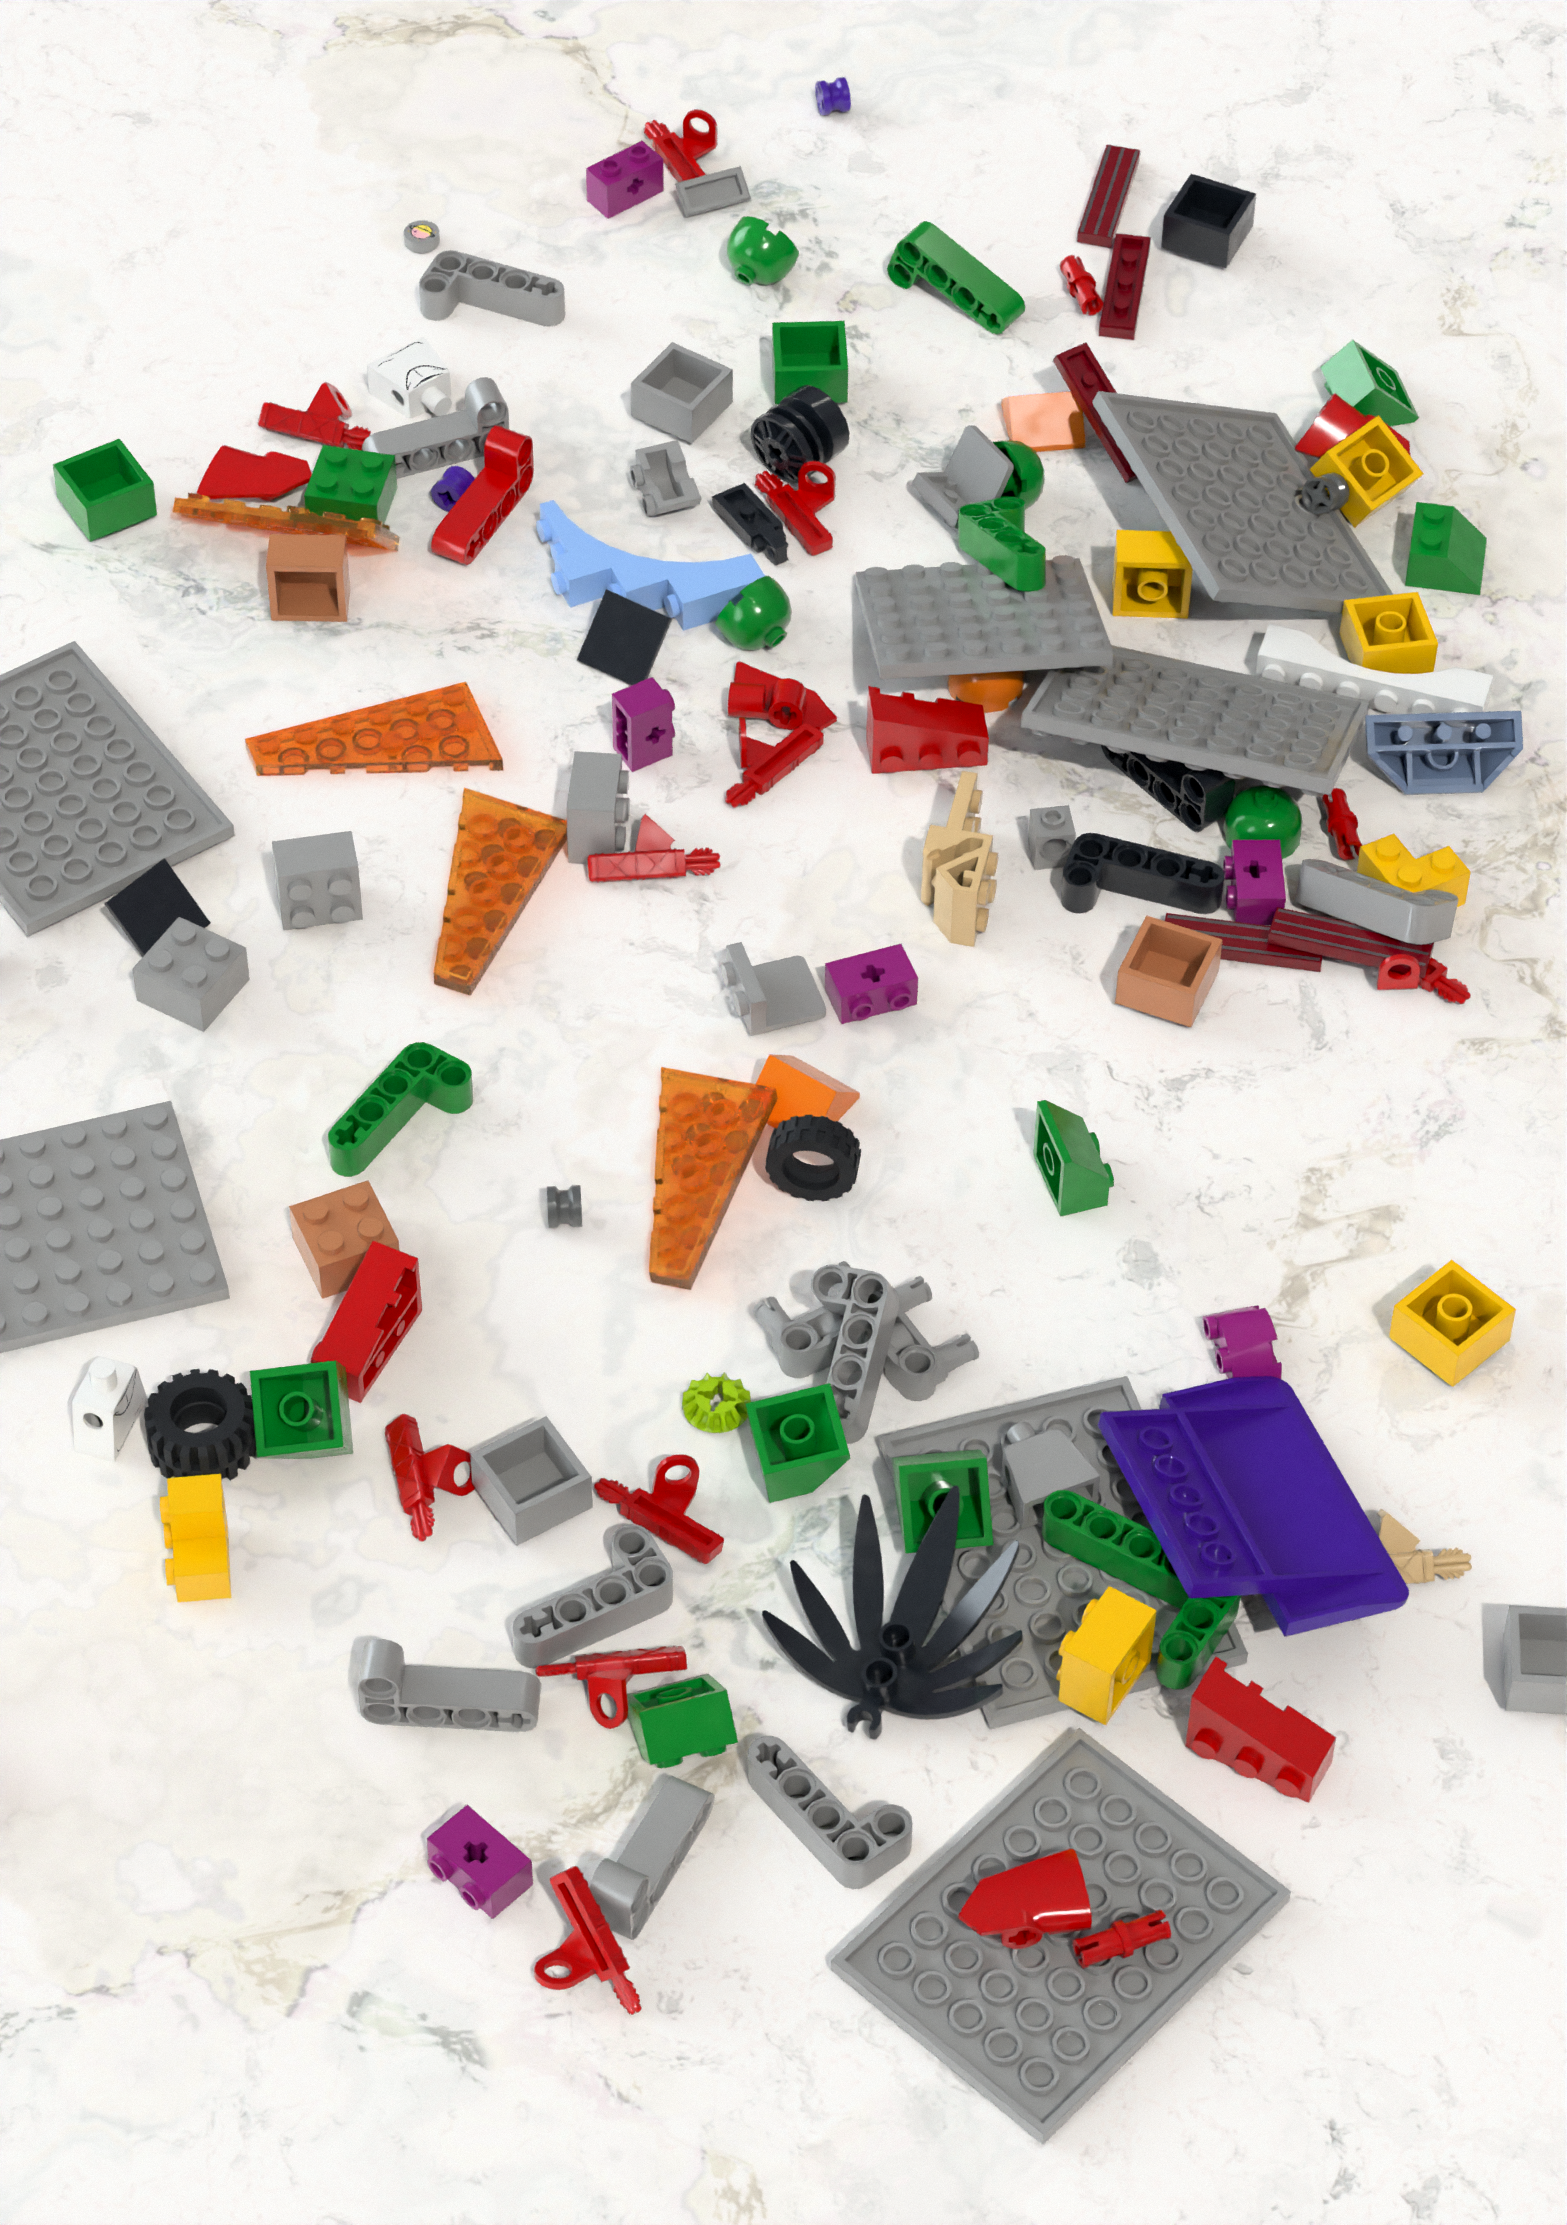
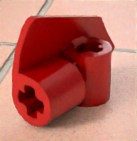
M1334 393L1319 411L1315 421L1296 444L1294 450L1320 459L1327 451L1373 420L1375 416L1363 415ZM1387 425L1410 455V442Z
M222 445L213 457L196 492L197 499L260 498L270 501L274 500L275 497H279L299 486L309 483L312 473L308 461L274 451L267 452L264 456Z
M741 661L736 663L734 682H731L729 687L728 717L767 719L776 727L788 730L797 729L799 725L808 723L822 731L837 721V716L823 702L816 691L805 688L801 682L791 678H779Z
M1067 1849L981 1879L958 1914V1918L980 1936L1000 1934L1002 1944L1011 1949H1023L1035 1945L1042 1939L1043 1933L1053 1935L1090 1930L1092 1927L1090 1902L1076 1851L1074 1849Z

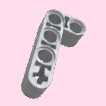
M453 250L439 253L419 281L421 314L429 320L439 321L448 318L459 302L547 327L556 326L563 322L565 318L564 285L559 280Z
M487 377L478 378L472 381L466 388L465 410L376 432L365 439L362 451L395 455L397 479L483 457L485 441L491 428L499 425L509 429V409L495 381Z
M1305 859L1302 861L1295 901L1397 940L1422 945L1451 937L1458 897L1449 892L1432 889L1413 893L1327 861Z
M825 1265L814 1273L811 1279V1289L813 1294L829 1312L844 1316L826 1384H831L847 1444H852L859 1441L868 1429L899 1309L900 1298L897 1291L880 1273L839 1265ZM843 1283V1287L838 1294L828 1296L829 1289L833 1285ZM883 1290V1294L877 1302L868 1303V1298L874 1291ZM873 1330L871 1338L866 1343L857 1344V1340L863 1332ZM862 1371V1376L857 1383L847 1385L848 1377L852 1373Z
M629 1524L616 1530L612 1538L614 1572L528 1609L516 1617L513 1622L514 1655L521 1665L527 1668L548 1665L655 1617L670 1608L673 1602V1570L651 1534L644 1527Z
M374 1639L364 1644L358 1694L360 1713L369 1722L380 1725L526 1732L532 1730L537 1725L541 1681L533 1674L522 1671L405 1665L404 1651L398 1643L387 1639Z
M763 1736L756 1739L750 1745L748 1750V1781L751 1788L841 1885L850 1889L866 1887L909 1856L912 1846L913 1823L910 1813L905 1808L895 1804L884 1805L858 1821L784 1741L773 1736ZM792 1795H802V1796H804V1797H803V1798H792V1797H790V1796H792ZM830 1826L833 1828L829 1830L820 1829L819 1827ZM893 1832V1833H897V1834H899V1835H897V1836H887V1835H885V1833ZM850 1857H859V1858H862L863 1860H861V1861H851V1860H848V1858H850Z
M670 1776L659 1791L618 1861L615 1862L605 1858L599 1864L589 1889L597 1904L600 1905L601 1912L605 1915L604 1918L609 1923L611 1931L631 1940L638 1937L706 1824L714 1804L715 1796L713 1793Z

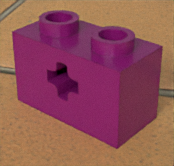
M640 141L587 167V202L609 219L663 192V158L645 142Z
M653 677L612 693L613 749L617 754H622V760L632 772L673 755L672 738L675 737V729L672 724V711L675 710V703L671 693L667 689H662Z
M1232 840L1231 856H1224L1223 859L1224 880H1231V885L1226 887V908L1233 909L1234 922L1271 925L1277 907L1285 909L1286 902L1280 840Z
M897 944L825 963V992L840 1023L845 1024L917 1005L918 976L902 944Z
M468 1804L427 1838V1863L433 1874L443 1882L449 1880L459 1889L462 1898L474 1910L482 1909L492 1919L533 1885L532 1860Z

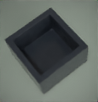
M1191 173L1164 214L1161 248L1227 268L1253 227L1256 193Z

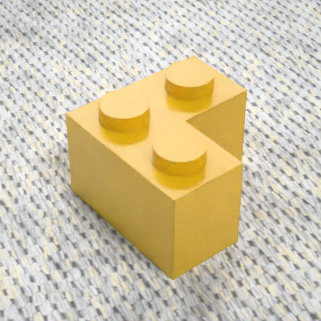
M1393 833L1361 846L1357 866L1358 873L1413 893L1430 889L1441 890L1458 897L1457 907L1466 903L1471 871L1450 846L1415 859Z
M221 1474L167 1478L168 1496L160 1497L161 1522L162 1524L164 1523L165 1548L173 1549V1558L165 1559L167 1586L175 1585L178 1603L231 1598L228 1523Z

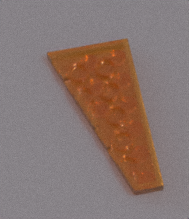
M188 493L187 499L175 497L173 513L182 517L286 534L346 535L347 544L398 552L400 537L390 532L389 525L382 524V521L360 518V521H354L346 518L345 515L332 512H323V516H318V514L309 512V509L295 506H287L286 512L282 511V508L269 505H260L259 508L246 507L245 502L232 499H224L223 503L209 502V496Z
M467 682L245 739L246 751L257 776L304 775L311 769H330V774H345V769L366 768V774L428 772L432 767L453 766L454 772L468 771V766H489L490 771H504L501 754Z
M464 788L462 810L458 821L457 840L454 845L447 888L448 895L446 906H444L441 937H439L433 975L434 984L471 996L567 841V820Z
M661 1067L660 1078L662 1088L661 1095H659L660 1122L657 1129L654 1177L656 1189L652 1209L654 1222L653 1231L651 1232L649 1275L652 1283L691 1290L778 1097L774 1087Z

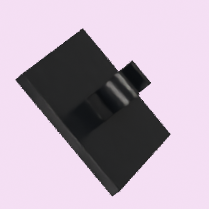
M606 589L577 660L631 685L646 680L664 641L672 618Z
M165 858L104 903L142 957L178 917L203 928L211 924Z

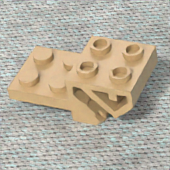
M962 771L946 827L930 825L923 849L921 901L927 906L934 903L933 922L950 943L974 947L978 931H986L989 909L985 908V905L993 903L995 898L997 880L990 878L995 876L999 854L992 852L993 835L980 833L981 818L975 817V814L980 813L983 799V791L977 790L978 773Z

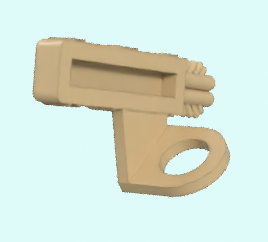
M1382 1509L1378 1511L1377 1515L1381 1518L1378 1537L1406 1584L1435 1581V1574H1439L1445 1580L1449 1577L1451 1579L1455 1577L1459 1579L1461 1576H1464L1465 1573L1463 1571L1471 1570L1472 1565L1469 1563L1471 1560L1470 1554H1462L1463 1550L1458 1548L1454 1550L1449 1548L1447 1551L1442 1549L1437 1556H1433V1552L1430 1549L1416 1550L1420 1540L1389 1513Z

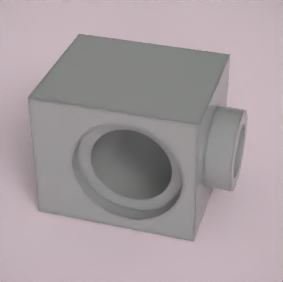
M1069 805L1030 809L1028 844L1034 870L1064 867L1076 838Z

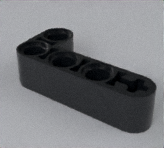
M1101 745L1106 758L1192 831L1200 832L1226 816L1228 805L1233 801L1235 779L1225 776L1222 771L1209 768L1202 771L1193 770L1181 762L1172 760L1157 762L1148 759L1145 754L1132 751L1129 753H1116L1109 750L1107 746Z
M1085 833L1075 840L1064 866L1061 903L1066 910L1072 913H1086L1096 905L1101 890H1106L1198 914H1211L1221 906L1225 873L1218 864L1098 833Z

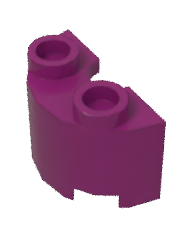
M1259 1305L1203 1316L1202 1323L1207 1340H1213L1215 1346H1220V1348L1215 1350V1358L1221 1374L1226 1373L1228 1379L1253 1376L1282 1378V1364L1277 1362L1272 1346V1341L1278 1340L1277 1334L1266 1308L1259 1309Z

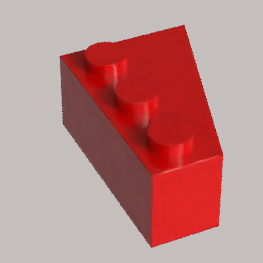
M868 686L866 742L872 774L986 766L988 764L989 736L983 705L938 697L935 702L915 699L914 693L902 692L901 697L881 694L880 688Z
M372 1241L326 1334L313 1350L311 1363L336 1360L346 1368L349 1399L359 1403L362 1402L422 1312L418 1258Z
M1215 1656L1191 1697L1185 1746L1192 1749L1202 1758L1214 1759L1234 1768L1237 1773L1246 1778L1258 1779L1275 1787L1285 1796L1297 1797L1309 1803L1332 1763L1336 1737L1291 1706L1287 1705L1283 1711L1260 1696L1264 1688L1254 1681H1251L1248 1686L1244 1685L1226 1673L1224 1669L1227 1663Z

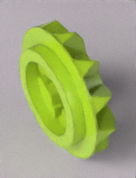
M725 1372L721 1377H711L706 1373L702 1380H691L689 1389L683 1392L682 1410L689 1423L699 1430L709 1433L728 1432L742 1425L748 1418L745 1404L751 1402L750 1391L743 1387L741 1379H729ZM718 1393L722 1394L723 1401L712 1412L710 1400H713Z

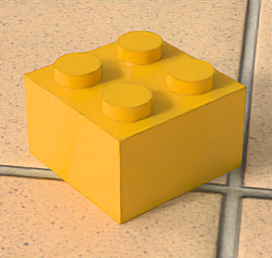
M1379 415L1327 451L1309 469L1315 477H1321L1327 473H1337L1346 480L1349 486V498L1345 506L1340 508V510L1354 528L1406 492L1424 475Z
M1116 530L1112 580V616L1188 619L1193 569L1181 547L1176 543V539L1171 531Z
M1418 592L1344 600L1339 634L1350 663L1376 671L1395 674L1434 672L1438 641Z
M1450 1260L1394 1305L1389 1337L1450 1386L1454 1387L1510 1341L1516 1309L1456 1262Z
M1108 1586L1099 1600L1093 1598L1083 1613L1082 1624L1076 1632L1069 1631L1059 1648L1062 1664L1056 1676V1680L1060 1681L1058 1701L1106 1726L1151 1661L1157 1610L1111 1586Z

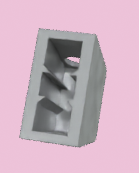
M1029 1422L1017 1423L1008 1430L1007 1438L1011 1445L1003 1449L1002 1476L1022 1529L1042 1522L1044 1502L1046 1497L1052 1492L1068 1490L1093 1502H1098L1100 1475L1062 1430L1054 1428L1036 1435Z

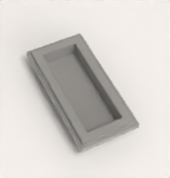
M741 166L675 183L685 217L751 200Z

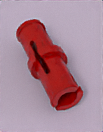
M1075 255L1065 257L1060 263V270L1067 280V289L1070 295L1077 299L1083 314L1086 315L1088 312V315L1092 316L1099 313L1103 307V300L1095 289L1096 281L1091 273L1086 272L1079 256L1076 259Z
M1333 788L1331 793L1332 802L1329 795L1324 794L1321 798L1328 817L1326 827L1335 839L1340 858L1353 860L1355 857L1351 847L1354 846L1355 852L1359 857L1360 847L1363 846L1356 830L1358 828V820L1356 815L1350 811L1345 791Z
M1159 1909L1154 1913L1126 1923L1120 1919L1112 1922L1109 1929L1080 1939H1074L1072 1943L1074 1954L1076 1957L1082 1955V1958L1078 1959L1079 1965L1085 1969L1090 1965L1118 1955L1124 1959L1132 1956L1135 1949L1161 1940L1170 1939L1171 1929L1169 1922L1162 1923L1161 1921L1166 1918V1915Z

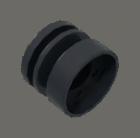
M809 385L796 388L784 397L777 406L771 407L765 414L759 416L751 425V440L759 459L772 474L777 475L778 478L790 484L798 483L799 471L803 464L810 461L828 463L849 444L850 432L848 424L839 406L822 390ZM809 471L807 473L808 477L810 476V474L815 473L816 471Z

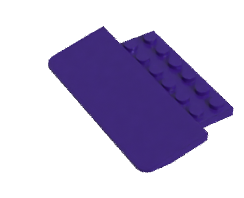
M1273 1376L1234 1377L1165 1393L1162 1395L1159 1409L1101 1412L1098 1427L1189 1599L1261 1594L1284 1637L1396 1610L1407 1602L1409 1589L1294 1390L1284 1380Z

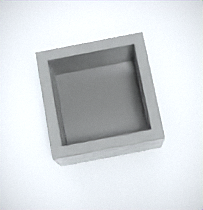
M674 342L666 347L631 382L632 416L690 443H693L733 403V369Z
M574 752L566 808L568 863L588 864L587 857L591 854L617 853L618 850H625L626 827L621 826V823L629 820L630 798L623 797V794H628L629 771L622 770V754Z
M352 831L272 841L277 897L283 931L363 920L359 868Z
M181 917L175 920L133 968L138 1002L202 1032L211 1025L250 980L246 947Z
M547 1416L470 1454L472 1485L517 1546L593 1508L592 1476Z
M1509 1605L1503 1633L1505 1710L1567 1714V1608Z

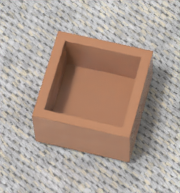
M270 534L266 571L271 621L347 622L350 579L346 535Z
M1146 915L1118 970L1115 1003L1192 1027L1219 973L1223 939Z
M369 1180L289 1206L292 1238L322 1299L348 1290L372 1241L400 1251L399 1240Z

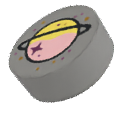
M426 220L414 221L408 224L404 229L405 246L416 253L433 251L440 243L438 226Z

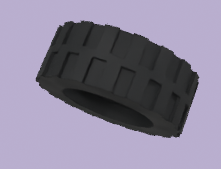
M813 1115L790 1117V1120L780 1122L778 1128H774L765 1161L766 1173H769V1179L772 1183L778 1185L781 1191H786L795 1198L800 1197L807 1201L837 1199L842 1197L843 1193H848L856 1182L861 1157L860 1142L858 1138L854 1137V1133L849 1128H845L842 1126V1123L832 1121L828 1117H816ZM814 1151L828 1156L834 1163L823 1166L811 1165L800 1161L793 1156V1153Z

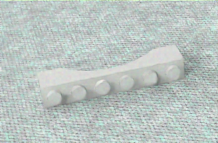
M1273 624L1268 625L1258 652L1255 674L1256 677L1370 701V709L1392 714L1486 712L1493 681V675L1460 667L1421 674H1395L1372 670L1352 664L1332 654L1319 645L1307 632Z

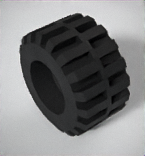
M192 1369L189 1375L183 1376L181 1372L173 1375V1381L170 1383L163 1381L157 1386L158 1393H151L148 1398L149 1407H145L144 1411L148 1449L155 1468L160 1467L161 1474L165 1478L221 1474L222 1479L227 1477L231 1481L237 1477V1469L245 1470L250 1465V1456H255L256 1453L253 1403L251 1395H247V1388L242 1383L235 1384V1377L227 1373L221 1377L218 1370L209 1369L207 1373H200V1369ZM209 1423L218 1425L216 1428L203 1433L184 1431L196 1424Z

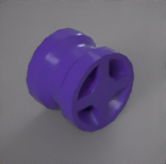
M845 77L836 78L834 82L827 83L825 80L816 81L815 95L821 115H829L832 110L850 111V90Z
M451 466L444 472L442 479L434 484L431 489V496L441 509L449 512L475 478L465 468Z

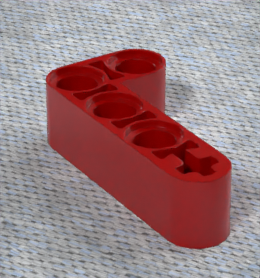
M499 425L491 428L484 445L485 467L436 528L431 542L433 553L465 565H470L526 494L532 483L534 460L533 441L530 436Z

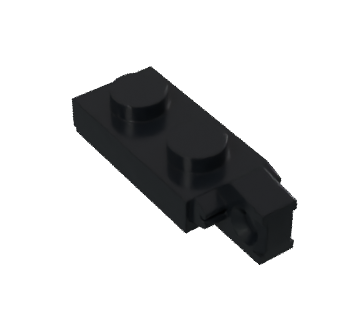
M746 483L712 496V506L750 548H753L757 553L763 550L766 558L775 566L788 561V543L786 542V534L783 531V523Z

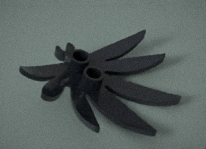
M957 1485L951 1488L927 1530L903 1581L890 1621L883 1626L884 1578L881 1549L870 1497L866 1494L862 1495L853 1554V1603L860 1644L858 1651L853 1650L844 1629L831 1607L800 1565L794 1560L790 1561V1569L800 1605L815 1636L834 1661L790 1625L770 1612L762 1611L763 1622L769 1633L796 1667L826 1690L845 1699L861 1703L851 1708L848 1712V1732L853 1733L859 1722L867 1720L871 1722L869 1727L870 1739L875 1740L882 1732L881 1714L883 1710L912 1719H945L981 1708L1003 1694V1684L954 1688L981 1676L1002 1661L1021 1643L1023 1639L1022 1630L970 1653L933 1673L928 1672L952 1654L987 1614L1002 1590L1020 1550L1018 1540L1013 1541L943 1621L926 1646L922 1647L941 1607L954 1561L960 1510V1490Z

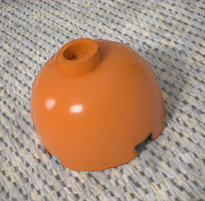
M1024 671L948 675V688L954 700H956L957 696L964 702L983 705L984 713L997 712L1008 708L1010 701L1016 697L1018 701L1022 696L1025 673Z

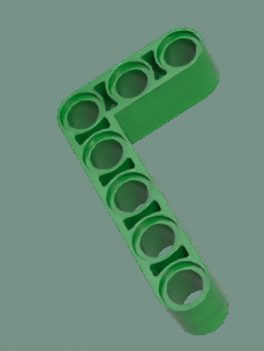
M1068 1490L1052 1492L1046 1497L1044 1502L1041 1528L1042 1537L1048 1544L1181 1609L1161 1639L1156 1674L1160 1683L1168 1688L1175 1690L1189 1687L1196 1680L1236 1619L1241 1595L1189 1599L1154 1531Z

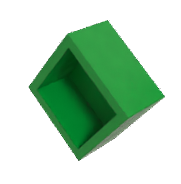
M845 321L772 322V367L775 404H779L784 397L796 388L804 385L819 388L829 395L835 403H848V358Z
M120 438L53 464L57 498L90 542L157 515L154 483Z
M323 445L304 494L307 528L380 538L397 490L395 455Z

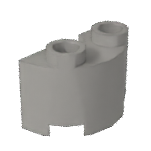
M678 440L635 450L636 465L630 466V475L634 487H641L643 493L642 506L647 517L700 504V493L694 479L689 477L686 459Z

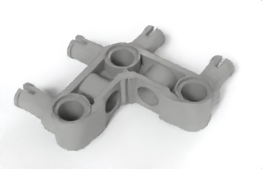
M846 1261L839 1263V1266L850 1267ZM918 1276L914 1280L894 1288L898 1293L900 1302L883 1367L885 1369V1377L904 1398L911 1401L927 1400L934 1394L936 1385L945 1381L949 1372L971 1360L979 1358L978 1347L974 1340L971 1341V1337L967 1333L936 1349L931 1347L905 1314L910 1309L932 1300L931 1288L927 1282L924 1283L922 1276ZM837 1283L833 1285V1288L837 1291V1293H839L843 1287V1283ZM883 1290L874 1291L869 1296L868 1303L877 1302L881 1298ZM773 1296L766 1298L770 1308L763 1300L756 1304L753 1309V1315L771 1335V1346L779 1356V1366L783 1373L792 1378H805L831 1366L843 1315L831 1313L823 1306L796 1320H791L779 1305L778 1300ZM873 1330L863 1332L859 1336L857 1344L866 1343L871 1338Z

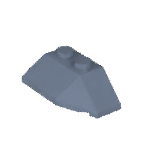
M1521 711L1365 716L1367 756L1404 795L1483 793L1523 750Z

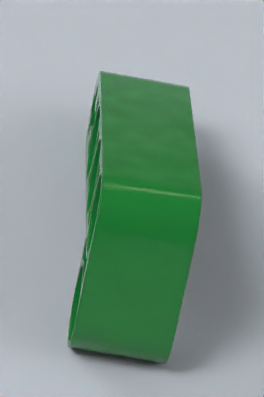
M921 222L901 239L887 267L888 276L896 286L908 289L923 277L982 327L993 334L1003 333L1025 312V302L1017 291L931 222Z
M1000 497L967 504L959 508L958 546L1017 590L1031 592L1045 587L1046 548L1025 533V502L1017 497Z
M416 1042L405 1047L330 1129L328 1145L332 1170L344 1177L359 1175L425 1103L450 1114H459L468 1110L473 1104L472 1070L470 1066L464 1061L425 1042Z

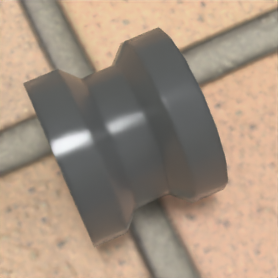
M1327 473L1321 477L1311 478L1304 484L1302 489V501L1305 507L1316 515L1342 508L1349 498V486L1346 480L1337 473Z
M572 1185L568 1190H559L556 1186H547L549 1228H557L561 1223H570L573 1227H582L580 1185Z

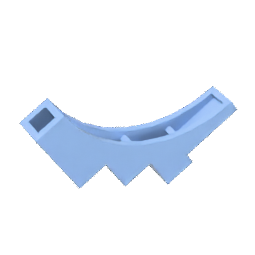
M554 500L540 504V520L536 522L537 532L541 541L548 542L551 549V555L555 563V572L551 573L553 588L557 595H563L569 607L603 598L607 589L654 611L665 607L669 617H675L684 631L716 621L718 615L729 601L736 605L744 597L740 593L742 589L765 576L752 554L725 560L694 563L662 561L633 555L608 546L585 533L567 518Z

